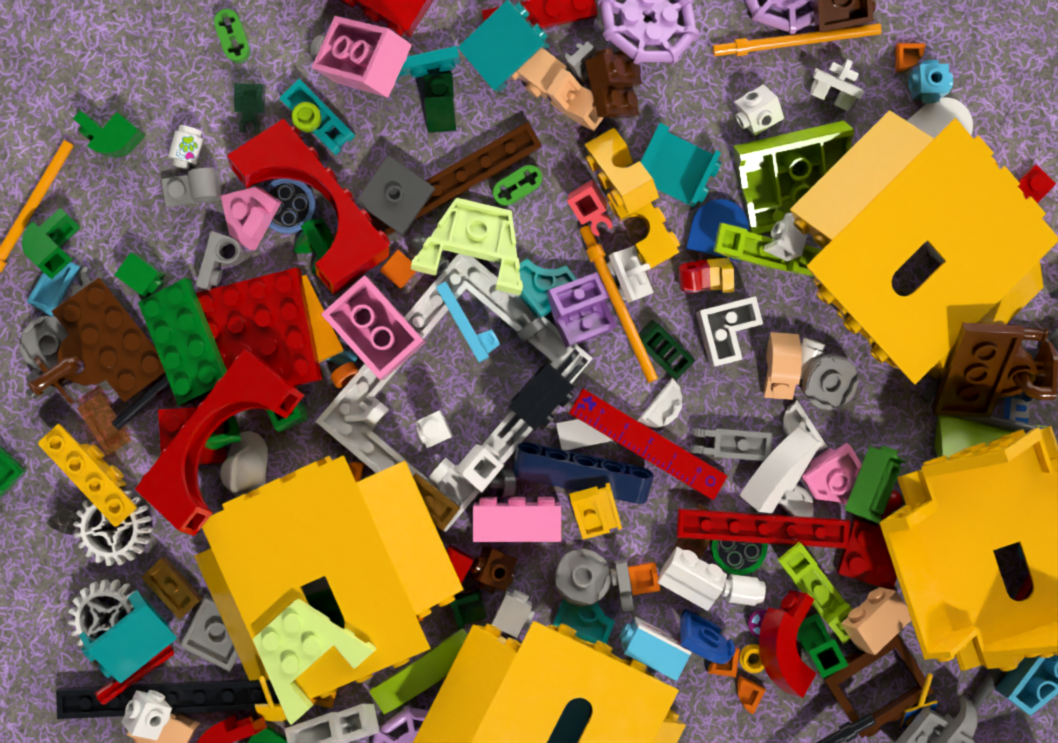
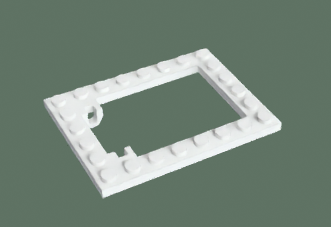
M457 254L448 268L440 274L404 317L420 336L425 339L449 310L436 289V286L446 281L456 300L467 289L517 332L523 329L517 321L521 315L526 313L531 321L536 319L518 295L495 290L498 278L474 257ZM543 317L541 320L546 327L527 341L552 361L550 365L555 369L576 349L579 352L578 356L561 374L562 376H565L582 357H585L588 362L570 381L572 384L593 358L577 344L565 348L558 329ZM364 364L316 420V423L375 473L406 461L412 476L418 473L458 504L461 508L444 529L446 532L480 491L470 486L453 470L455 465L446 457L427 478L372 431L377 426V422L389 412V409L377 400L375 396L403 364L385 380H379L369 367ZM512 410L482 445L484 447L487 444L499 454L497 460L502 464L516 450L517 445L522 443L533 430L529 426L518 440L509 447L506 441L524 422L520 419L502 439L498 437L499 431L516 414ZM480 462L475 466V468H478L480 466Z

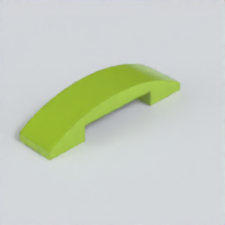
M719 223L714 252L733 259L810 277L815 276L808 270L807 265L823 249L805 245L801 256L785 261L763 251L764 246L771 243L772 238L747 232V229L725 223Z
M798 542L782 555L778 562L797 588L814 599L813 608L841 642L845 644L851 638L841 623L853 609L845 602L817 566L818 564L802 543Z
M464 628L458 630L440 642L438 646L369 690L383 714L401 706L447 676L468 635Z

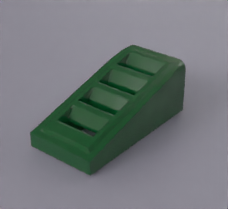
M651 320L638 333L647 354L675 381L696 361L654 320ZM658 332L659 334L647 345L646 343ZM665 339L667 341L665 345L655 353L653 350ZM673 347L675 351L664 362L662 358ZM682 355L684 359L672 369L670 365Z

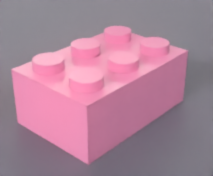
M334 16L311 68L338 84L388 98L403 63L407 59V54L412 44L389 28Z
M365 275L321 314L379 380H385L426 343L378 287Z
M493 496L480 497L479 502H475L473 505V542H561L560 502H555L552 496L537 497V502H526V497L523 496L509 497L508 502H498V497Z

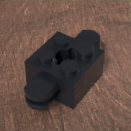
M576 349L556 369L545 362L507 404L516 414L499 431L497 436L502 439L520 419L524 421L506 441L509 447L518 440L529 426L534 431L538 427L544 429L553 420L554 416L551 413L558 405L563 408L572 399L574 394L571 391L575 386L570 381L588 362L585 357H582L565 376L561 375L578 356L579 352Z

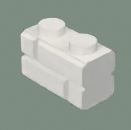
M676 547L662 567L657 583L708 611L722 593L727 574L723 573L719 566L715 564L709 565L698 559L694 552Z

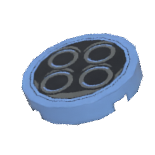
M277 179L265 187V191L282 202L269 225L271 229L281 234L298 233L303 231L301 225L308 220L314 219L316 215V200L314 193L305 183L291 179Z

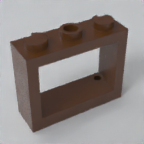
M898 634L876 655L858 649L844 657L849 666L822 678V681L847 720L853 723L859 717L838 685L893 649L899 655L917 685L874 712L872 715L877 724L858 733L861 738L875 735L880 731V726L888 721L892 722L900 719L904 714V710L911 706H918L926 678ZM931 686L929 687L925 702L928 700V696L934 692Z

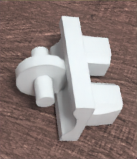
M846 59L842 66L832 62L829 70L837 73V77L817 68L812 75L815 79L812 83L810 94L824 100L831 86L837 88L840 92L834 105L846 111L854 104L856 98L861 99L865 91L844 81L845 78L856 81L859 73L850 70L852 61Z
M635 246L608 255L610 261L607 263L611 274L617 275L620 283L618 290L623 300H627L629 303L654 293L645 273L651 267L649 263L642 265Z

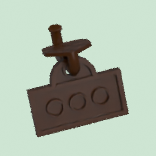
M98 277L51 311L69 335L61 342L58 351V363L52 368H49L39 356L34 358L44 373L35 380H30L28 385L36 395H42L43 390L54 384L63 397L73 405L76 401L66 389L65 385L72 381L83 386H91L107 381L125 403L163 375L165 371L156 348Z
M962 323L931 406L933 414L991 417L998 398L1011 397L1022 392L1035 400H1055L1057 396L1058 356L1053 344L1046 342L1049 329L1030 328L1020 325ZM1023 340L1040 341L1042 344L1035 360H1033L1031 354L1023 349Z

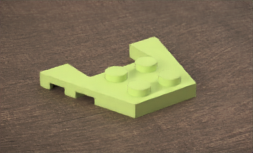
M456 198L438 223L431 237H428L423 244L422 250L412 260L411 270L436 276L442 250L500 263L495 290L521 295L523 285L519 273V258H517L512 211Z
M300 599L295 600L253 638L285 716L291 725L314 705L294 680L332 646H335L355 669L377 649L373 644L365 643L355 637V633L347 628L342 629L329 621V617Z

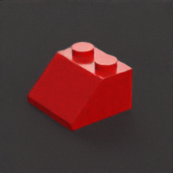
M197 407L158 410L161 452L169 446L177 436L179 429L195 413ZM224 422L215 429L214 433L216 435L225 434ZM204 446L199 464L224 462L227 459L226 447L212 450Z

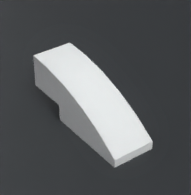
M798 427L760 465L740 496L758 512L773 513L785 491H793L821 442L803 428Z
M360 704L340 712H331L285 728L287 743H348L380 733L374 704Z

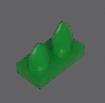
M323 218L308 220L301 225L303 231L298 236L293 249L294 253L299 254L316 252L317 256L311 271L314 275H317L315 263L327 253L334 242L332 233Z

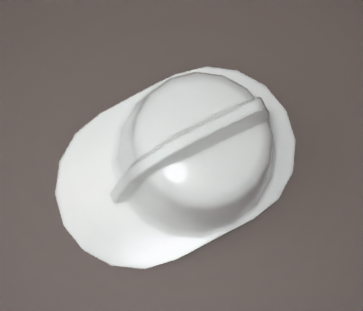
M252 431L239 434L241 435L240 442L232 443L227 459L221 466V480L224 486L236 497L245 495L265 484L268 447L265 440L259 434Z

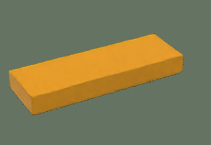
M304 275L302 279L320 363L344 350L333 327L321 315L324 309L307 275Z

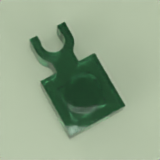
M234 83V112H243V118L239 123V132H246V124L252 122L254 133H260V122L257 119V113H265V84Z

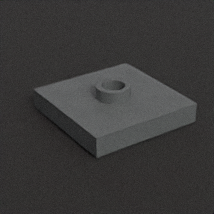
M387 156L355 203L403 236L436 189L393 158Z

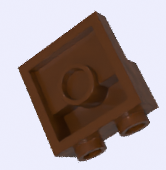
M813 0L815 30L819 33L874 22L875 0Z
M611 48L597 51L595 53L596 56L586 60L585 63L598 117L632 118L638 116V98L634 93L633 87L642 84L640 65L633 63V59L623 51L613 53Z

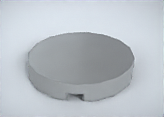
M54 316L39 317L31 321L24 328L21 335L20 352L25 362L33 369L42 371L34 360L35 357L39 356L49 368H52L58 363V351L61 342L69 333Z
M833 353L822 355L814 360L806 369L802 380L803 393L807 400L819 409L825 410L836 409V406L847 403L855 394L859 383L855 370L856 367L842 355Z
M585 548L577 549L566 553L556 565L554 572L555 588L568 603L580 607L590 606L600 601L609 590L611 573L605 559L598 553Z

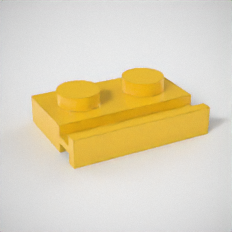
M610 483L605 484L606 487L598 489L596 486L569 494L583 540L610 533L609 529L618 527V530L622 529Z

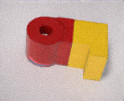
M729 257L697 260L696 262L681 264L679 266L680 290L685 293H699L709 290H722L723 293L734 292V268Z

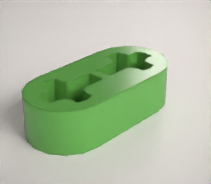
M222 9L215 15L214 26L226 57L233 63H243L250 57L251 47L242 21L233 10ZM229 17L231 20H235V22L231 23L233 33L229 34L227 28L221 26L225 23L224 18ZM234 39H236L241 47L244 46L240 50L241 55L236 56L234 52L230 53L234 49L232 42Z
M526 165L499 181L493 189V197L497 204L508 207L536 191L542 184L541 171L533 165ZM525 172H529L530 175L534 173L537 175L535 185L531 186L528 182L520 187L518 183L525 179ZM504 186L506 189H510L516 186L517 189L511 192L510 200L507 201L505 197L501 199L498 197L501 194V187Z

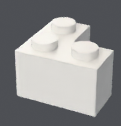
M756 296L696 312L709 366L715 367L742 360L736 331L763 324Z

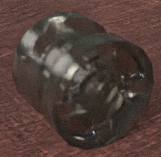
M58 501L54 507L56 510L54 515L50 516L46 523L59 532L73 535L76 529L73 524L81 519L76 514L80 509L69 503Z

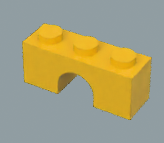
M615 128L584 144L588 153L585 160L592 172L598 171V179L605 190L607 188L611 189L610 195L617 207L622 205L627 213L631 214L659 198L653 178L640 161L627 167L633 161L627 144Z
M610 193L607 194L605 199L619 223L629 217H638L645 222L648 230L647 236L644 240L634 245L643 265L649 263L652 269L679 253L677 249L680 246L679 241L672 231L668 233L663 224L666 219L659 207L654 208L650 202L635 212L628 214L622 205L616 206Z

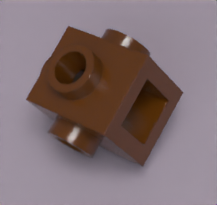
M483 547L480 556L476 557L471 569L473 575L471 579L480 582L478 588L494 594L495 589L506 591V588L511 585L514 579L515 572L513 570L517 558L492 548Z

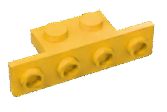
M57 424L38 442V445L113 526H119L138 508L122 491L127 485L122 480L124 478L123 473L116 466H109L104 461L103 457L105 455L96 445H90L89 443L79 444L61 424Z

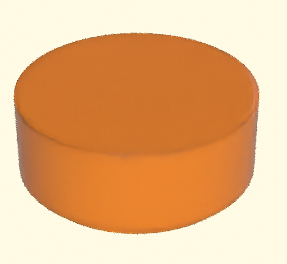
M354 362L345 363L331 374L330 379L337 388H344L355 374L358 373L359 369Z

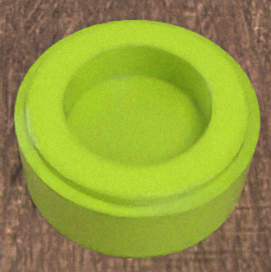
M302 102L294 107L292 121L299 130L312 132L321 124V113L313 103Z

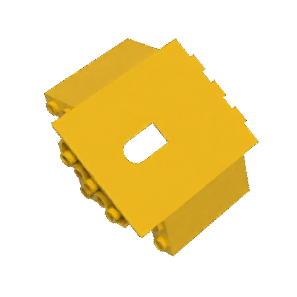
M889 110L790 211L795 220L793 222L795 228L804 235L807 233L812 235L814 241L823 249L807 265L808 270L815 276L813 281L818 290L816 292L818 298L827 305L832 303L837 307L836 313L844 320L843 325L851 333L856 334L859 332L867 339L871 348L869 352L874 359L880 363L885 361L893 368L901 370L913 384H916L926 373L935 379L939 377L942 379L962 323L1006 325L1044 288L1040 259L1058 243V236L1042 219L1046 215L1042 208L1032 197L1025 199L1024 193L1018 188L1020 185L1018 180L1006 166L999 169L998 163L992 157L994 152L979 135L973 138L956 117L933 138ZM928 241L943 258L944 262L913 293L908 296H899L892 288L891 281L894 273Z
M1052 426L1039 429V427L1033 428L1026 434L1024 429L989 442L988 446L983 442L962 449L961 452L950 455V460L944 455L923 462L922 469L897 477L906 505L879 523L924 660L937 659L938 662H945L954 659L956 656L960 671H966L981 665L987 669L1000 668V671H1010L1016 669L1025 657L1039 656L1040 658H1048L1058 655V444ZM1017 542L1020 543L1033 584L1031 595L1023 601H1015L1007 594L993 550Z
M344 455L334 460L327 456L245 495L243 494L223 503L224 510L211 515L202 526L211 548L194 555L249 681L258 680L260 676H264L266 681L269 680L253 638L295 600L300 599L308 604L301 586L323 576L326 577L344 617V629L347 628L355 633V637L365 643L373 644L377 649L354 669L336 647L332 646L294 680L309 700L319 695L321 698H325L337 691L336 688L355 680L357 683H361L373 676L372 673L391 665L393 668L402 666L410 661V657L431 649L418 619L431 614L430 608L436 604L442 607L455 600L454 595L463 590L406 461L393 465L358 482L355 481Z
M536 621L532 622L521 644L512 638L505 639L501 636L502 631L486 623L485 627L472 625L413 743H547L565 706L574 698H584L592 706L590 719L577 743H677L686 724L678 720L679 714L670 709L679 690L660 681L656 675L647 670L648 666L633 658L631 661L618 658L611 653L613 648L598 640L595 644L581 640L575 636L576 630L563 623L559 627L549 624L544 626Z

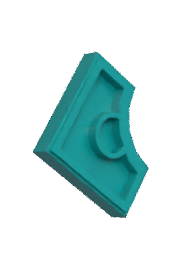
M526 258L519 263V273L523 288L521 295L518 296L536 319L538 317L542 319L551 312L547 292L553 288L575 281L577 278L567 265L558 269H544L536 266Z
M562 598L553 625L559 627L563 623L576 630L575 636L594 644L598 640L607 644L615 620L605 615L598 602L590 606L580 607L570 604Z

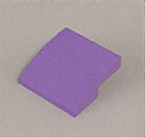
M597 272L547 292L551 311L565 348L609 332L617 327L605 302L609 296Z

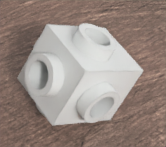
M764 84L746 93L745 96L734 102L738 111L735 114L738 124L742 129L747 128L755 136L784 119L778 97Z
M136 690L132 700L126 706L125 715L121 723L133 736L158 740L164 725L169 721L172 708L164 700L165 696L154 690H149L148 693Z

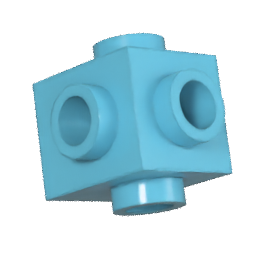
M938 60L921 62L911 72L908 80L912 100H922V103L939 102L940 98L947 95L953 86V74L949 73V64H939Z

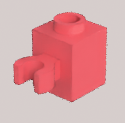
M593 179L569 193L567 202L581 225L591 220V230L595 236L600 235V230L597 227L599 222H605L609 229L613 228L612 219L608 215L602 214L607 210V201Z

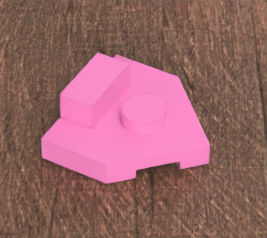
M252 187L221 195L229 235L249 250H256L282 202L261 187Z
M845 443L836 450L829 448L812 459L808 464L809 467L802 474L801 478L815 499L847 504L862 466L851 445Z

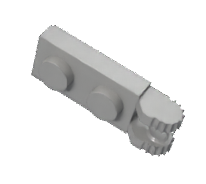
M692 428V435L696 437L710 436L714 437L713 448L694 445L691 446L690 452L711 454L713 457L765 461L771 454L773 433L714 428V430Z

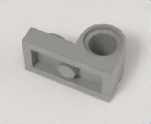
M214 168L193 169L188 171V175L162 179L167 208L221 200V195H223L220 172Z
M211 231L196 287L210 290L214 286H219L222 279V270L219 269L220 265L236 266L243 262L246 254L244 246L231 237ZM228 245H234L236 249L234 256L226 259L224 256L225 248Z

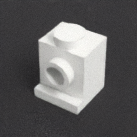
M786 213L784 219L778 221L773 226L771 231L772 241L764 246L763 251L785 261H790L802 255L808 233L804 235L799 232L793 225L795 220L792 213Z
M442 410L415 422L419 437L427 448L453 437Z
M476 444L458 466H454L453 470L470 486L483 492L504 465L497 460L499 454L487 444L484 447ZM480 462V466L478 468H475V466Z

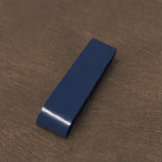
M528 442L517 445L512 467L515 476L518 478L575 491L596 486L600 489L606 487L605 484L610 483L614 499L636 504L647 502L654 478L653 472L644 467Z

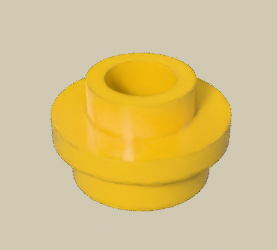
M757 644L745 646L739 654L741 666L749 673H758L764 669L759 645ZM752 653L758 655V660L755 663L748 661V657Z

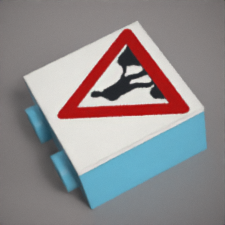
M634 616L631 624L626 623L619 635V639H621L620 644L625 655L675 681L678 680L692 653L681 646L680 639Z

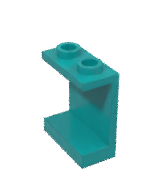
M506 0L457 47L489 86L497 92H501L509 85L506 81L541 48L546 50L550 47L545 40L548 35L538 24L533 26L527 19L530 14L520 2L514 4Z
M659 123L640 161L653 178L658 191L691 207H694L697 201L703 203L710 189L705 185L710 176L715 178L721 167L722 162L718 161L721 152L716 150L712 154L669 133L670 127Z
M138 590L128 596L134 610L99 638L93 641L84 631L79 635L84 644L81 651L91 662L96 659L99 662L98 667L107 678L113 676L120 684L177 639L167 621Z

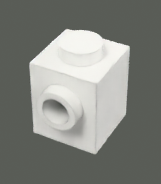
M515 589L513 593L506 590L491 625L518 638L522 627L528 628L535 613L531 611L532 602L528 601L529 596Z

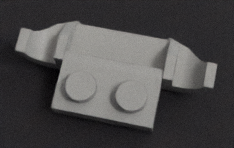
M961 696L959 699L961 708L956 718L949 713L943 717L925 706L895 743H975L972 739L977 728L975 706L972 701Z

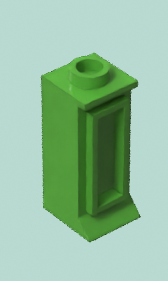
M884 445L881 446L880 450L869 446L844 510L880 524L879 522L882 521L880 515H883L902 468L900 465L901 463H906L905 460L897 456V450Z

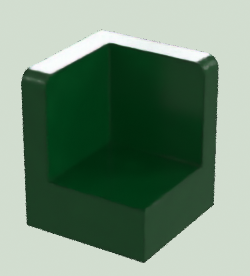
M479 589L455 596V600L451 602L458 629L465 628V624L487 618Z

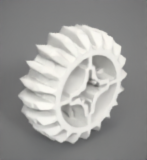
M125 491L124 493L131 499L132 492ZM138 496L133 498L132 501L137 506L141 502V498ZM89 500L82 503L85 510H78L76 513L82 520L75 521L73 525L80 528V532L75 533L74 537H82L83 542L78 547L80 549L88 547L85 556L91 557L96 554V563H101L105 559L106 565L111 566L115 561L118 565L124 564L126 559L132 561L136 558L135 552L138 554L144 552L145 549L142 544L150 542V538L144 535V533L153 531L151 526H145V523L153 518L152 516L144 517L143 512L148 510L147 505L138 507L130 515L131 518H127L121 523L124 526L118 527L117 530H103L102 528L108 527L111 524L110 521L101 513V523L93 527L94 518L99 510ZM133 527L131 540L123 547L125 531ZM96 536H103L107 540L108 546H112V549L101 544Z
M108 579L101 580L100 585L97 582H93L90 584L89 589H82L80 591L81 597H76L73 600L77 607L69 610V613L75 616V618L69 620L68 624L76 626V630L72 631L71 635H80L84 631L95 641L100 637L97 635L100 631H107L122 620V614L125 609L127 614L132 612L134 607L128 599V596L132 594L128 593L130 584L126 583L120 588V580H113L110 584ZM98 596L113 597L120 602L111 606L105 601L101 602ZM89 608H91L90 612L94 618L91 626L88 619ZM115 611V613L111 615L109 623L101 625L105 621L107 613ZM81 639L77 642V645L79 646L83 645Z

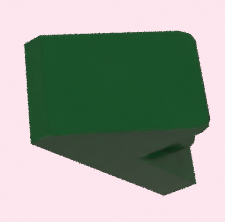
M453 74L424 75L426 97L424 102L428 133L456 131Z

